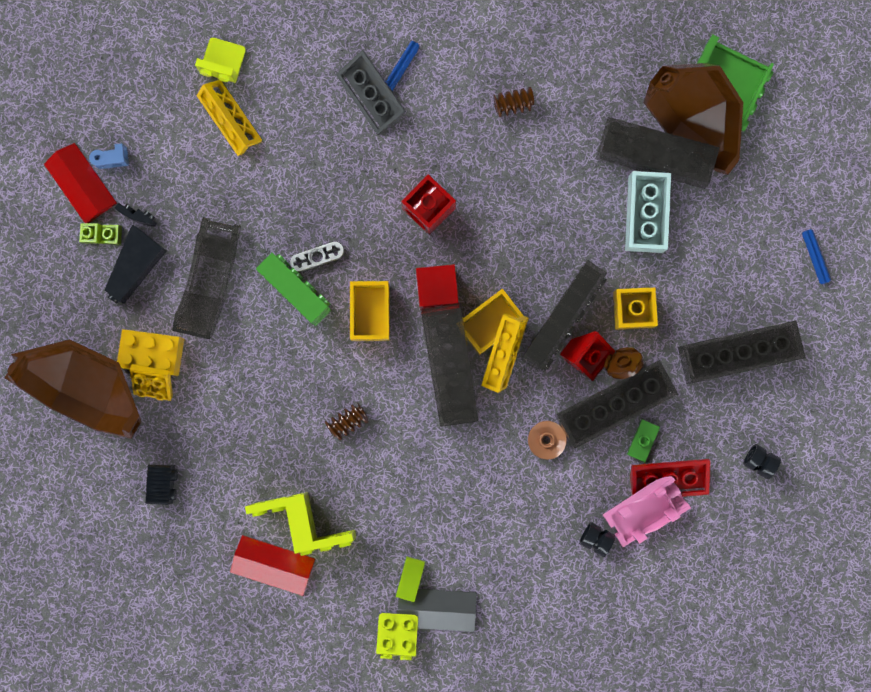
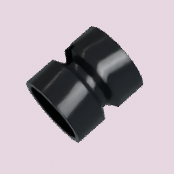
M755 444L748 452L749 454L746 455L743 461L745 467L752 471L757 470L760 476L770 479L778 470L781 458L773 453L767 454L765 448Z
M590 522L582 534L579 544L587 549L594 548V553L604 558L612 548L616 536L607 530L601 531L600 526Z

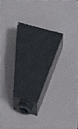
M134 225L131 226L104 290L109 294L108 298L116 304L118 302L126 303L167 252L166 249Z

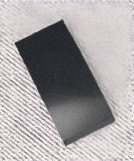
M121 203L114 207L118 212L137 223L153 227L157 225L153 221L155 217L147 210L145 212H142L140 209L135 211L128 204L123 206Z

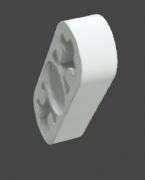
M331 242L294 255L290 260V265L297 272H303L342 258L344 248L338 242ZM333 246H336L337 249L340 248V251H338L337 256H335L334 253L328 254L330 258L326 259V254L323 251V249H326L327 252H330L333 250ZM315 252L322 253L323 258L320 262L312 260V255ZM305 255H308L309 261L312 263L308 265V262H304L301 268L297 265L294 266V263L297 262L296 259L306 260Z

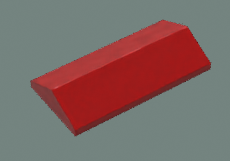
M75 143L55 151L44 163V166L84 223H90L117 204Z
M710 459L632 465L630 472L632 495L650 483L669 476L675 479L674 483L679 490L705 489L682 491V497L709 495Z
M242 535L233 557L230 573L304 596L316 558L306 555L301 556L300 553H294V551Z

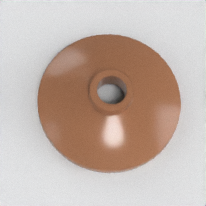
M539 422L529 432V448L535 456L541 459H554L566 447V434L563 428L555 422ZM545 436H548L550 438V442L548 444H545L543 442V438Z

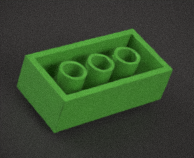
M271 253L256 270L316 327L331 311L329 308L331 304L321 294L317 296L315 294L317 290L307 280L303 283L301 281L303 277L293 267L289 269L288 266L290 264L280 254L275 256Z

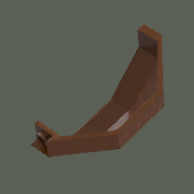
M698 63L662 66L650 81L643 103L670 138L714 171L729 175L740 158L744 102L719 65Z
M70 339L11 354L15 363L13 362L9 366L4 377L6 380L49 409L95 431L132 439L142 421L119 362Z

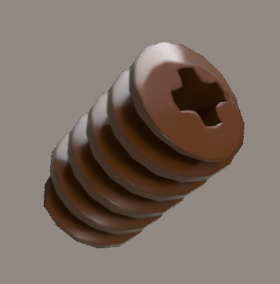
M528 87L527 92L524 88H521L520 94L517 90H513L512 95L509 91H506L505 97L502 93L498 94V98L493 94L495 110L499 118L502 117L503 111L507 116H509L510 110L516 115L518 108L521 113H524V107H527L530 112L532 106L535 105L531 87Z
M358 401V407H355L353 404L351 405V412L345 408L344 416L337 413L338 420L331 417L332 424L325 421L327 428L334 438L342 440L341 433L348 436V429L354 432L355 425L361 428V420L366 424L368 423V417Z

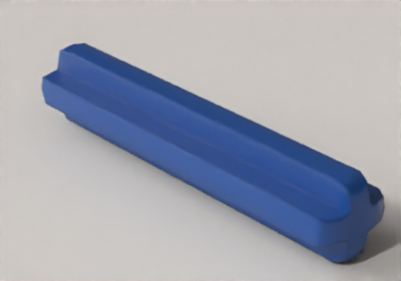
M415 41L409 43L386 80L387 85L392 91L419 50V44Z
M812 229L806 230L802 233L819 283H828L831 281L814 231Z

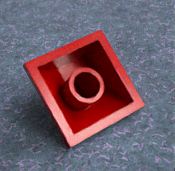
M594 331L571 339L559 355L591 381H594L603 369L607 356L609 354L613 355L615 350L598 332Z

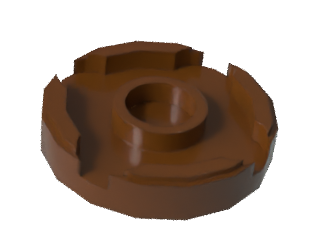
M625 347L615 350L616 353L613 355L609 354L604 365L609 376L616 379H625L636 375L642 369L644 359L637 349Z

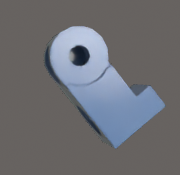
M121 143L114 144L115 150H94L90 153L89 160L99 169L129 166L127 147Z

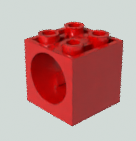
M428 174L401 201L402 210L430 235L456 209V200Z
M455 264L416 268L420 311H424V314L436 313L435 309H443V312L455 311L459 304Z

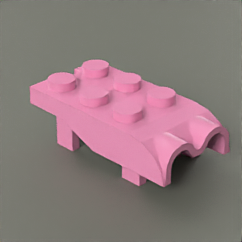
M672 476L663 477L650 483L603 514L608 525L611 528L615 527L617 533L614 535L622 547H625L635 539L639 544L648 539L645 534L656 531L671 521L674 522L680 518L681 514L691 508L683 499Z

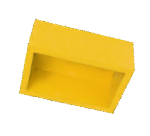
M350 281L351 341H390L389 281Z
M502 288L456 323V326L480 356L494 345L503 314L516 318L524 315Z
M122 329L117 362H119L121 369L129 370L131 364L169 370L170 375L179 376L184 338Z

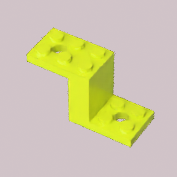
M308 492L245 506L246 515L252 513L253 517L264 515L270 509L272 513L286 509L294 553H300L301 556L312 554L315 551L314 549H320V552L331 550L334 545L338 544L340 548L350 546L356 538L355 530L317 538Z

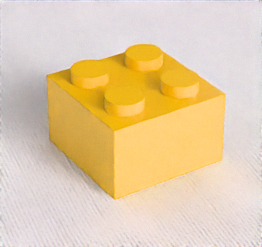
M656 287L616 289L613 292L615 330L644 329L658 326Z

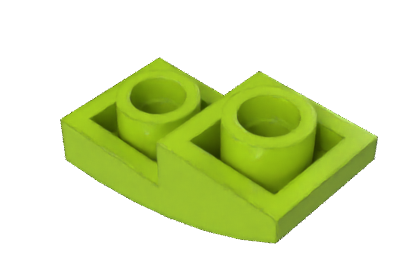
M80 224V243L121 245V225Z
M406 556L396 593L397 598L415 602L425 561Z

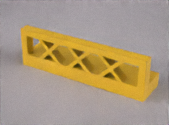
M217 80L203 84L196 96L237 156L244 154L248 147L262 141L261 137L223 82ZM218 87L223 92L222 95L216 93L213 88ZM224 102L230 104L231 107H232V110L229 109V108H226V106L224 105ZM234 117L240 119L243 125L237 123ZM245 132L250 134L253 137V139L248 140V138L245 135Z
M503 314L481 386L497 393L507 388L529 319L528 317L516 318Z

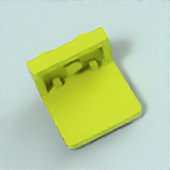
M210 38L203 60L197 58L195 66L203 76H213L224 82L236 83L246 49L238 44Z
M381 613L379 615L376 654L381 655L380 659H392V656H400V660H412V657H416L418 617L416 615Z

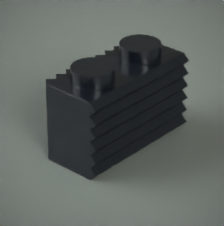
M149 464L147 466L145 504H173V500H176L177 490L174 489V481H177L178 470L175 469V465Z

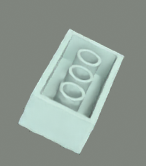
M632 171L629 175L625 251L664 253L668 250L671 173Z

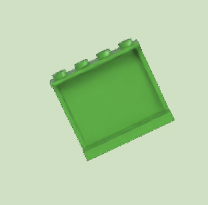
M712 34L697 64L708 63L721 66L744 102L742 131L744 132L749 124L747 120L749 115H753L757 108V104H755L757 98L760 99L766 89L763 87L765 82H769L774 73L771 71L774 64L771 63L769 66H766L718 43L719 37Z

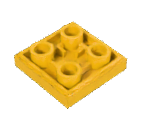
M131 364L129 370L134 395L156 398L157 400H172L173 391L169 370Z

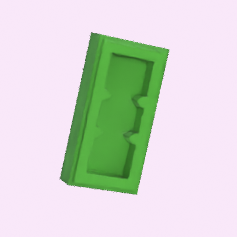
M641 419L626 455L646 462L660 427Z

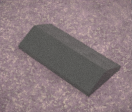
M361 50L336 73V76L377 135L398 122L406 112L364 50ZM343 74L345 75L353 89L356 91L362 102L365 104L373 118L376 120L380 128L377 127V125L370 117L364 106L361 104L353 90L350 88V86L342 76Z
M418 589L415 602L398 598L397 614L416 615L418 617V628L474 632L477 592Z

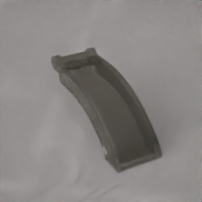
M202 218L200 231L196 236L189 277L180 305L175 312L172 331L211 339L225 302L241 225L234 224L233 226L211 221L210 218ZM212 228L230 232L232 235L231 238L207 233V230Z

